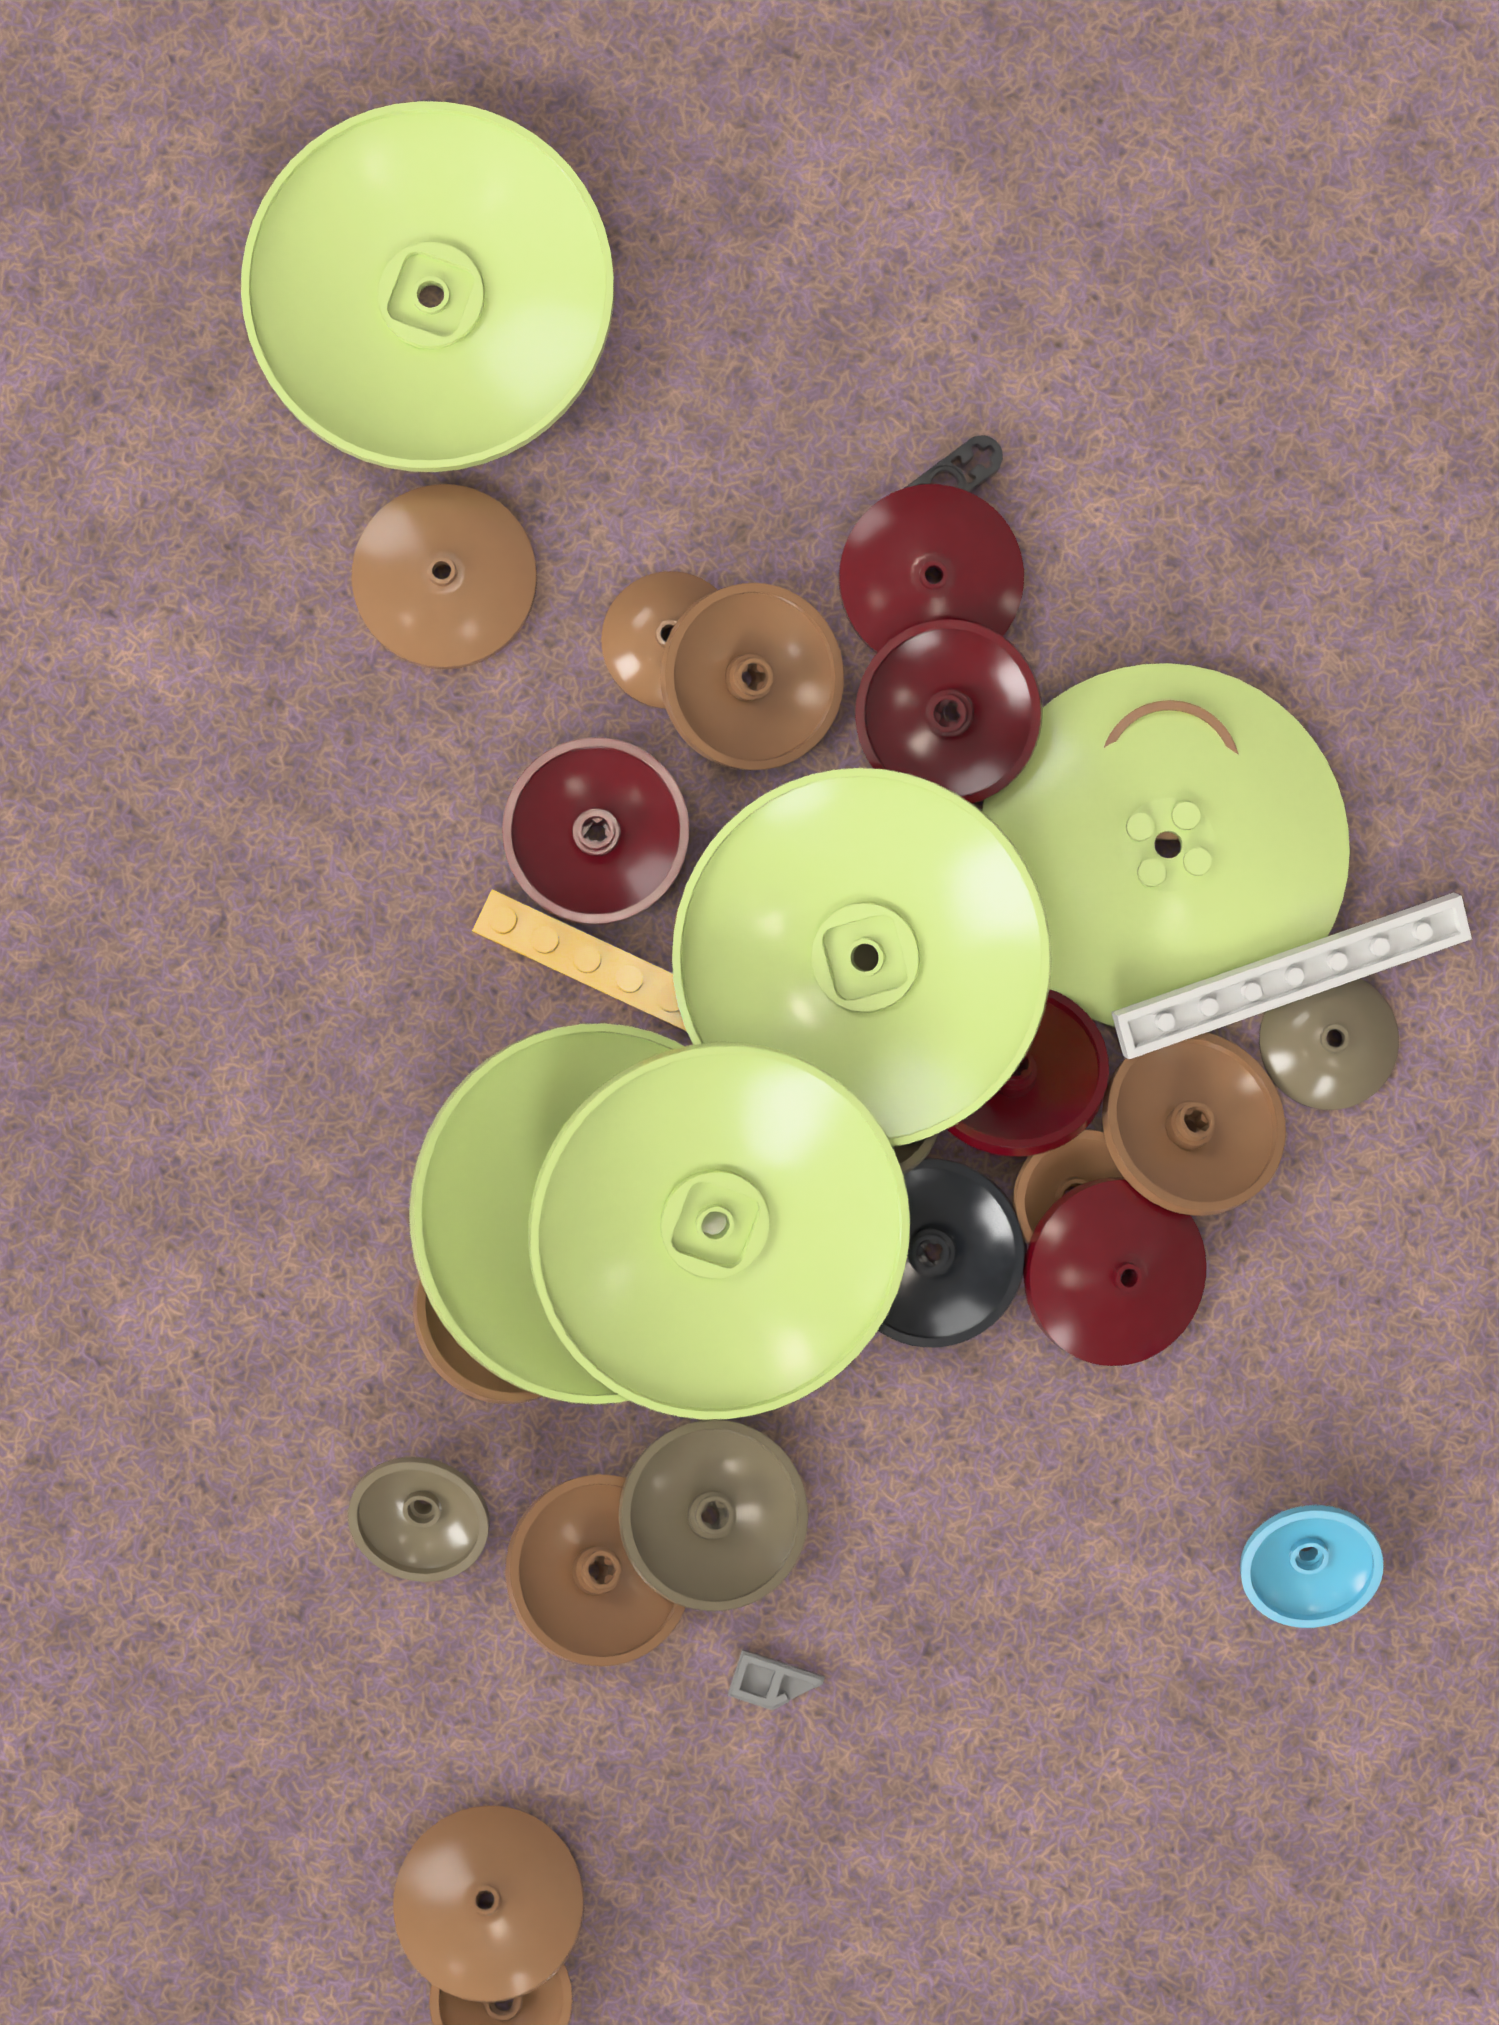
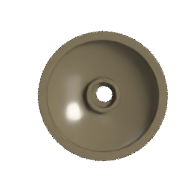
M1360 978L1266 1011L1260 1026L1259 1047L1262 1062L1269 1077L1285 1095L1311 1108L1338 1110L1367 1100L1384 1085L1392 1073L1397 1060L1399 1032L1393 1011L1385 998L1372 985ZM1330 1030H1336L1341 1034L1342 1042L1338 1047H1332L1327 1043L1326 1036Z
M401 1457L375 1466L356 1485L348 1507L350 1532L360 1551L368 1560L383 1571L406 1580L430 1582L444 1580L460 1574L478 1559L485 1547L489 1533V1512L478 1488L457 1469L429 1458ZM419 1500L427 1501L430 1505H423Z

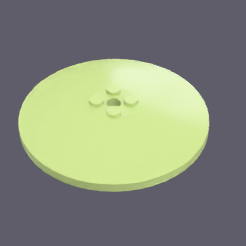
M417 101L376 108L351 117L314 139L286 165L264 196L253 219L242 263L241 298L243 317L256 359L272 389L304 426L340 451L365 462L411 472H442L485 464L508 455L549 429L570 408L593 375L605 347L614 306V274L611 250L598 209L580 178L552 147L514 121L493 112L463 104ZM431 285L438 286L444 292L443 301L436 307L429 308L423 306L418 300L422 289Z
M1171 663L1141 664L1099 674L1071 687L1043 707L1040 737L1026 767L1008 786L989 798L984 799L981 810L1014 844L1027 864L1038 887L1046 911L1050 932L1052 962L1049 989L1061 993L1078 1004L1093 1021L1114 1028L1115 1024L1111 1013L1113 1011L1328 937L1344 897L1350 857L1349 828L1339 786L1327 759L1299 721L1279 703L1257 688L1215 670ZM1174 700L1191 703L1214 715L1230 733L1238 754L1225 746L1219 734L1205 721L1194 715L1172 710L1153 712L1140 717L1122 732L1116 742L1109 744L1105 748L1104 746L1114 727L1130 712L1152 702ZM1171 832L1179 838L1180 851L1177 856L1164 858L1157 853L1155 840L1160 833Z
M867 768L831 770L796 779L764 794L731 819L710 842L686 884L678 908L672 949L673 981L678 1007L693 1045L712 1042H738L760 1045L787 1052L810 1062L830 1074L854 1094L878 1122L892 1147L909 1144L933 1136L954 1126L978 1110L1007 1082L1025 1057L1038 1031L1048 997L1052 962L1050 932L1046 911L1038 887L1027 864L1003 831L976 806L960 795L934 782L911 774ZM861 944H870L878 952V963L871 971L860 969L854 962V952Z
M607 1023L577 1024L553 1028L530 1035L495 1053L468 1074L448 1097L426 1134L412 1180L409 1208L412 1248L421 1283L438 1317L458 1344L482 1366L501 1379L521 1389L540 1396L572 1403L606 1404L629 1401L594 1378L572 1356L551 1325L537 1293L531 1269L528 1245L529 1216L533 1192L544 1160L561 1129L578 1107L598 1088L627 1068L662 1052L685 1047L678 1042L651 1031ZM718 1211L707 1214L702 1221V1230L707 1234L721 1232L726 1226V1215Z
M712 1042L689 1045L662 1052L620 1072L584 1101L563 1126L549 1149L533 1192L528 1238L531 1269L537 1293L559 1339L572 1356L594 1378L610 1390L641 1406L678 1417L732 1419L752 1416L785 1406L822 1387L844 1370L874 1337L891 1308L905 1270L910 1233L908 1195L896 1154L883 1129L854 1094L830 1074L806 1060L765 1046L738 1042ZM715 1211L724 1213L727 1221L726 1226L721 1232L707 1234L702 1230V1221L707 1214Z

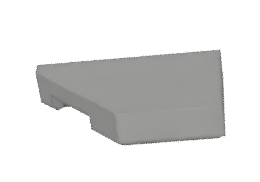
M742 1649L728 1696L774 1710L797 1696L823 1685L825 1676Z

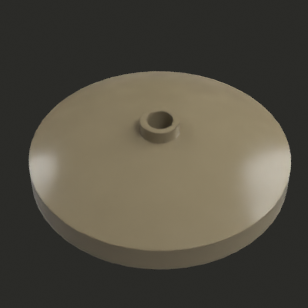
M725 1420L692 1422L670 1430L657 1438L640 1454L630 1469L622 1488L619 1503L621 1539L626 1554L639 1576L655 1592L669 1601L683 1607L703 1611L737 1609L754 1603L772 1592L795 1566L805 1542L808 1526V1504L805 1489L791 1459L773 1440L749 1426ZM707 1507L714 1508L717 1513V1519L713 1524L703 1522L701 1518V1513L706 1512Z

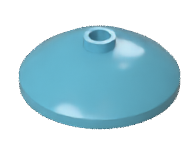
M1324 1505L1295 1507L1269 1518L1250 1536L1240 1559L1242 1585L1253 1606L1275 1622L1299 1628H1316L1332 1625L1357 1613L1376 1593L1381 1583L1384 1568L1381 1547L1371 1528L1363 1520L1348 1511ZM1312 1547L1309 1551H1302L1303 1548Z

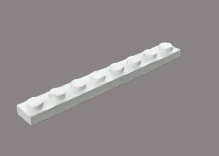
M1451 893L1113 1011L1111 1013L1123 1056L1127 1059H1132L1471 940L1472 937L1462 896Z

